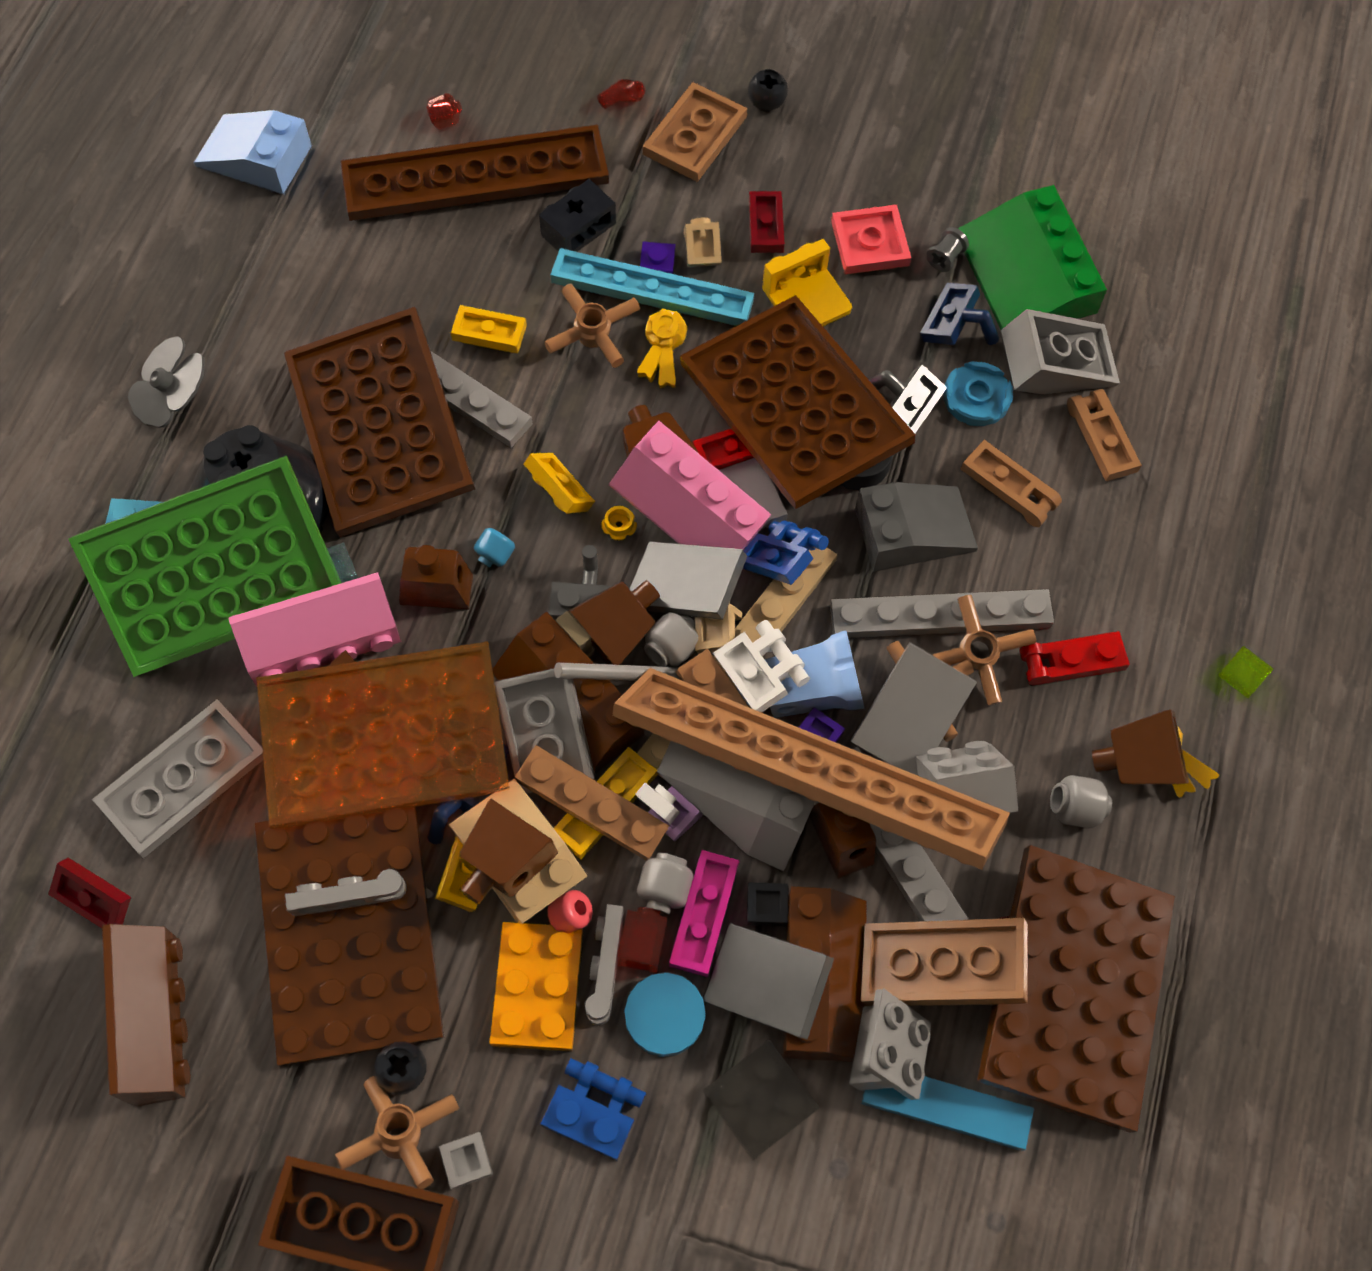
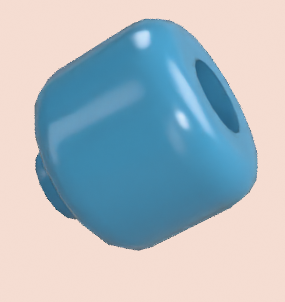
M486 528L474 545V551L480 555L478 561L489 568L492 564L498 567L504 566L515 549V544L512 540L492 528Z

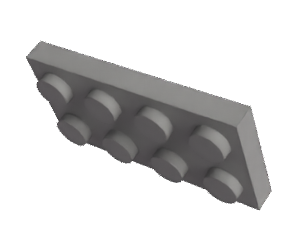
M217 699L92 800L144 859L268 755Z

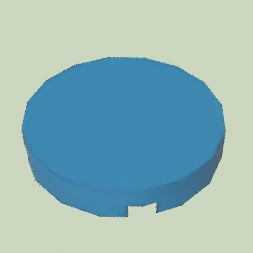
M972 361L965 363L964 367L955 368L950 373L945 382L947 388L943 392V400L948 411L957 420L972 426H986L998 422L1006 415L1013 400V386L1010 380L1008 383L1004 377L1005 373L998 367L986 362Z
M671 973L653 974L637 983L628 995L624 1010L626 1028L634 1042L645 1052L661 1057L679 1055L692 1046L702 1034L706 1017L704 1001L696 986L683 976Z

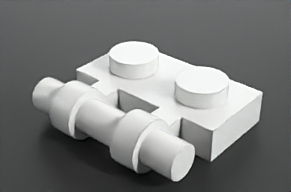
M764 620L756 626V630L761 637L753 643L746 633L743 632L713 653L751 709L761 713L788 695L787 690L781 683L784 679L791 677L797 687L805 685L810 680V677L803 669L805 666L804 662L797 654H792L785 644V636L779 629H774L768 620ZM768 652H773L780 662L773 668H770L762 657Z

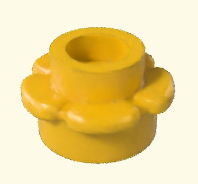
M614 506L606 512L605 519L601 523L602 530L614 540H624L627 535L631 536L636 531L635 515L627 507ZM621 522L623 525L618 527L616 523Z

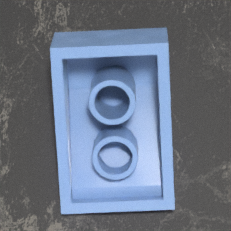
M275 110L223 114L194 163L196 167L284 194L312 145L304 119Z

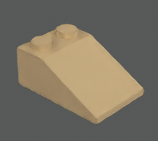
M513 779L455 819L449 826L462 845H464L486 804L492 798L552 839L558 854L523 886L516 895L507 897L492 887L514 920L523 924L586 878L587 874L562 838L518 782Z

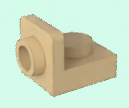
M695 218L691 220V224H685L684 237L686 239L687 267L721 265L719 222L711 223L710 218Z
M729 602L723 620L695 617V631L698 634L695 651L701 653L708 648L713 653L735 638V621L742 620V611Z

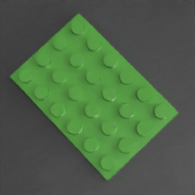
M287 455L87 530L68 539L133 677L235 639L228 617L342 583Z

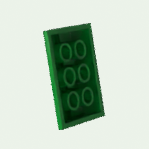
M1054 185L1024 192L958 228L969 240V247L964 253L1000 330L1026 309L1075 319L1098 313L1107 288Z

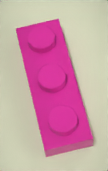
M701 850L669 961V967L708 977L739 866V860Z

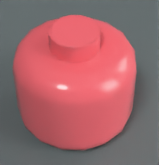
M570 890L551 902L547 913L550 924L555 930L572 933L588 926L592 920L593 909L589 898L579 890Z

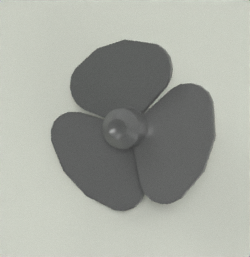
M176 336L165 339L151 352L142 367L141 374L144 381L134 383L129 390L128 400L132 411L146 425L158 428L167 426L173 418L174 411L178 412L184 409L194 397L204 376L205 359L199 353L189 355L176 369L185 352V341L181 337Z

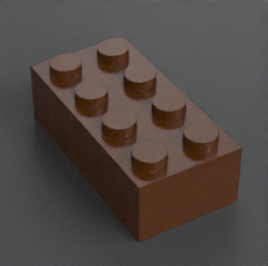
M286 1156L258 1246L355 1271H441L460 1202L454 1197Z

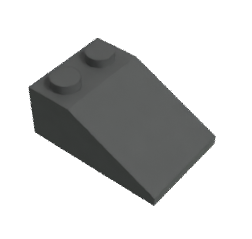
M892 482L859 489L855 511L873 571L977 552L978 547L958 486Z

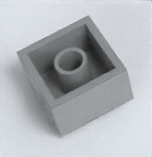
M972 741L966 743L965 748L951 750L946 747H936L929 749L927 754L916 756L918 776L1009 813L1018 811L1014 765L992 744H988L985 741Z

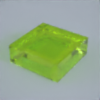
M1243 646L1218 676L1246 698H1249L1273 671V668Z

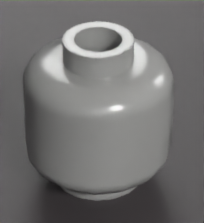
M676 613L663 615L645 634L646 645L644 650L647 656L659 667H678L682 665L695 652V646L698 642L694 620L689 616H680Z
M1071 775L1066 776L1053 787L1050 796V807L1061 823L1089 829L1096 828L1110 814L1112 799L1101 781Z
M657 853L656 858L645 861L637 887V894L642 900L648 902L646 909L655 913L669 915L671 909L683 908L686 905L693 881V873L686 867L687 861L671 854Z

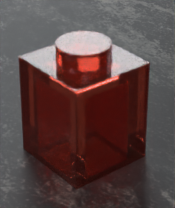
M638 907L637 911H627L618 953L619 966L658 974L667 930V917L660 916V911L648 907Z

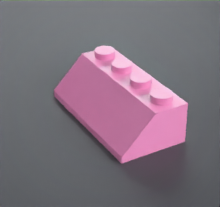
M660 421L635 446L609 483L611 488L678 544L744 550L771 516L760 504Z
M378 572L228 617L246 669L256 687L261 685L273 686L282 682L284 678L296 674L308 675L315 673L322 666L331 664L345 650L355 659L358 655L367 652L386 651L393 644L401 642Z

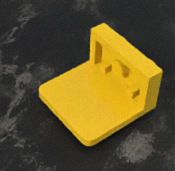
M824 238L812 244H804L798 250L783 257H775L765 264L762 287L773 306L796 295L822 326L849 315L852 310L851 302L827 269L830 247Z

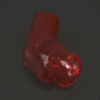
M621 79L598 94L597 99L604 109H607L617 101L635 103L643 98L645 86L638 80Z

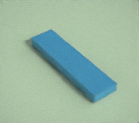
M924 1076L920 1098L917 1100L908 1099L894 1088L864 1090L861 1101L863 1105L1020 1151L1026 1150L1034 1108L926 1076Z

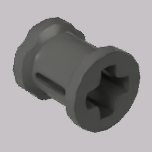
M946 228L941 235L939 243L927 251L929 264L941 272L950 271L954 266L953 261L955 258L968 249V238L957 228Z

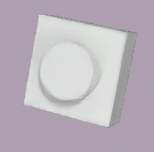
M645 782L635 794L670 824L680 814V811L672 805L677 798L660 784L653 789Z

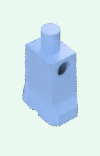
M844 630L833 634L819 644L792 651L793 655L797 654L804 662L805 666L803 669L810 677V680L805 685L797 687L791 677L784 679L781 683L787 690L788 695L770 706L774 718L809 713L814 707L819 711L833 708L846 710L864 709L847 631ZM776 656L765 659L770 668L780 663Z

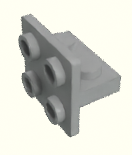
M886 989L876 990L873 1005L863 1007L849 1084L859 1091L894 1088L910 1100L919 1099L924 1079L931 1023Z

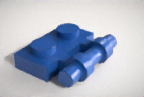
M786 520L781 522L772 521L768 527L770 534L766 536L758 533L743 550L747 555L743 569L792 585L814 559L809 550H825L829 540L816 529L809 527L800 529L795 523Z
M571 1058L564 1074L578 1080L575 1090L571 1091L558 1085L543 1117L541 1126L617 1161L634 1124V1119L620 1112L625 1102L640 1108L646 1092L633 1087V1081L624 1077L618 1080L598 1071V1065L589 1061L583 1064ZM591 1086L612 1095L608 1107L587 1098Z

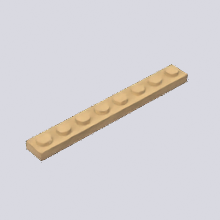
M829 548L825 550H809L814 559L792 585L773 579L736 626L735 638L745 632L753 643L761 637L756 630V626L764 620H768L774 629H779L782 632L834 565L838 554ZM653 733L637 754L658 770L671 741Z

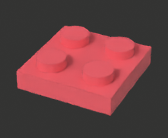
M897 205L832 213L831 222L845 275L910 266L911 255Z

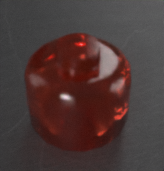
M450 93L431 97L427 101L429 118L437 129L453 126L459 122L462 107L459 100H455Z

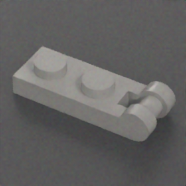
M393 869L382 871L375 880L363 881L362 877L359 876L346 877L338 880V886L322 888L320 883L304 884L297 887V892L285 894L286 908L292 915L301 916L400 899L405 895L407 884L401 875Z
M607 904L606 915L598 916L595 940L602 941L600 956L593 955L590 969V980L596 981L595 994L589 996L585 1003L588 1020L597 1026L607 1023L611 1016L624 918L623 906Z

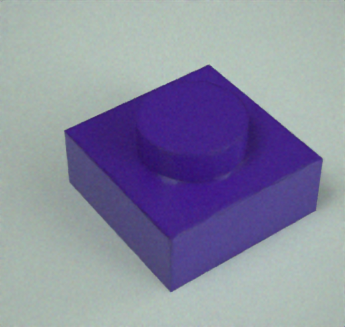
M642 242L640 267L673 274L676 244Z
M815 707L798 727L836 743L845 731L844 727Z

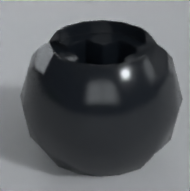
M772 69L757 72L751 78L748 85V95L752 104L764 111L779 108L785 102L788 95V86L784 76Z
M406 1041L394 1042L385 1046L378 1054L374 1063V1077L377 1084L385 1092L393 1095H404L415 1090L423 1082L427 1071L423 1052L415 1044ZM398 1059L403 1063L410 1060L406 1065L408 1073L403 1077L397 1073L391 1076V1073L395 1070L393 1063Z

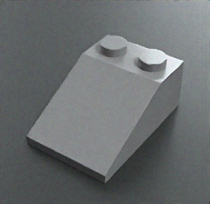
M1026 309L1001 330L1014 390L1035 394H1051L1116 387L1120 384L1105 324Z

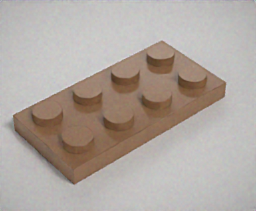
M1025 918L866 923L861 1002L865 1006H872L876 990L886 989L908 1006L1027 1004L1028 923Z

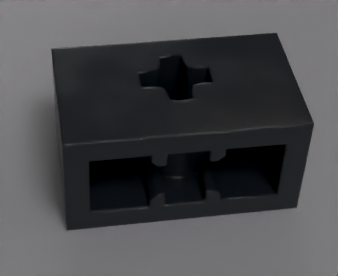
M588 179L580 186L573 187L566 196L556 203L548 205L539 214L541 236L558 252L560 248L578 252L616 224V203Z

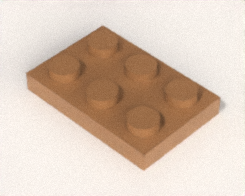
M692 82L644 143L643 155L698 182L746 119L747 108Z

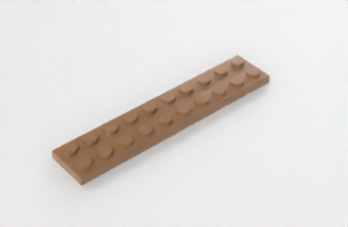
M649 668L614 703L612 716L626 721L632 726L643 728L662 736L668 741H674L704 756H710L727 763L737 770L751 773L769 781L773 785L787 788L805 796L809 800L823 803L842 811L848 816L866 821L886 832L897 834L918 843L922 847L933 849L957 859L963 864L971 865L981 870L1000 838L1010 815L1007 811L652 668Z

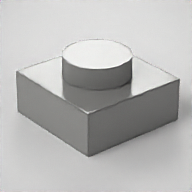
M480 1132L439 1146L452 1190L493 1176Z

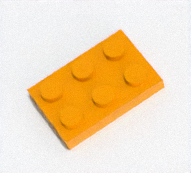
M503 922L490 1035L491 1046L573 1052L583 928L572 933L558 932L552 925Z

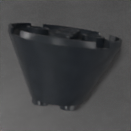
M253 425L225 432L214 441L206 444L203 450L204 457L189 492L287 455L320 533L322 532V525L330 510L312 453L293 442L261 432Z

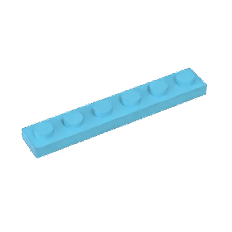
M562 248L558 252L550 274L551 283L563 286L572 284L576 289L627 301L635 298L640 304L677 311L735 326L748 320L754 302L753 292Z

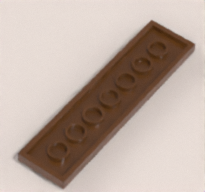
M598 124L340 160L347 213L350 221L569 190L575 186H580L588 179L596 185L609 184V174Z

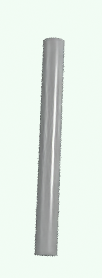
M556 663L554 674L556 678L637 681L649 668L679 679L675 673L679 667Z

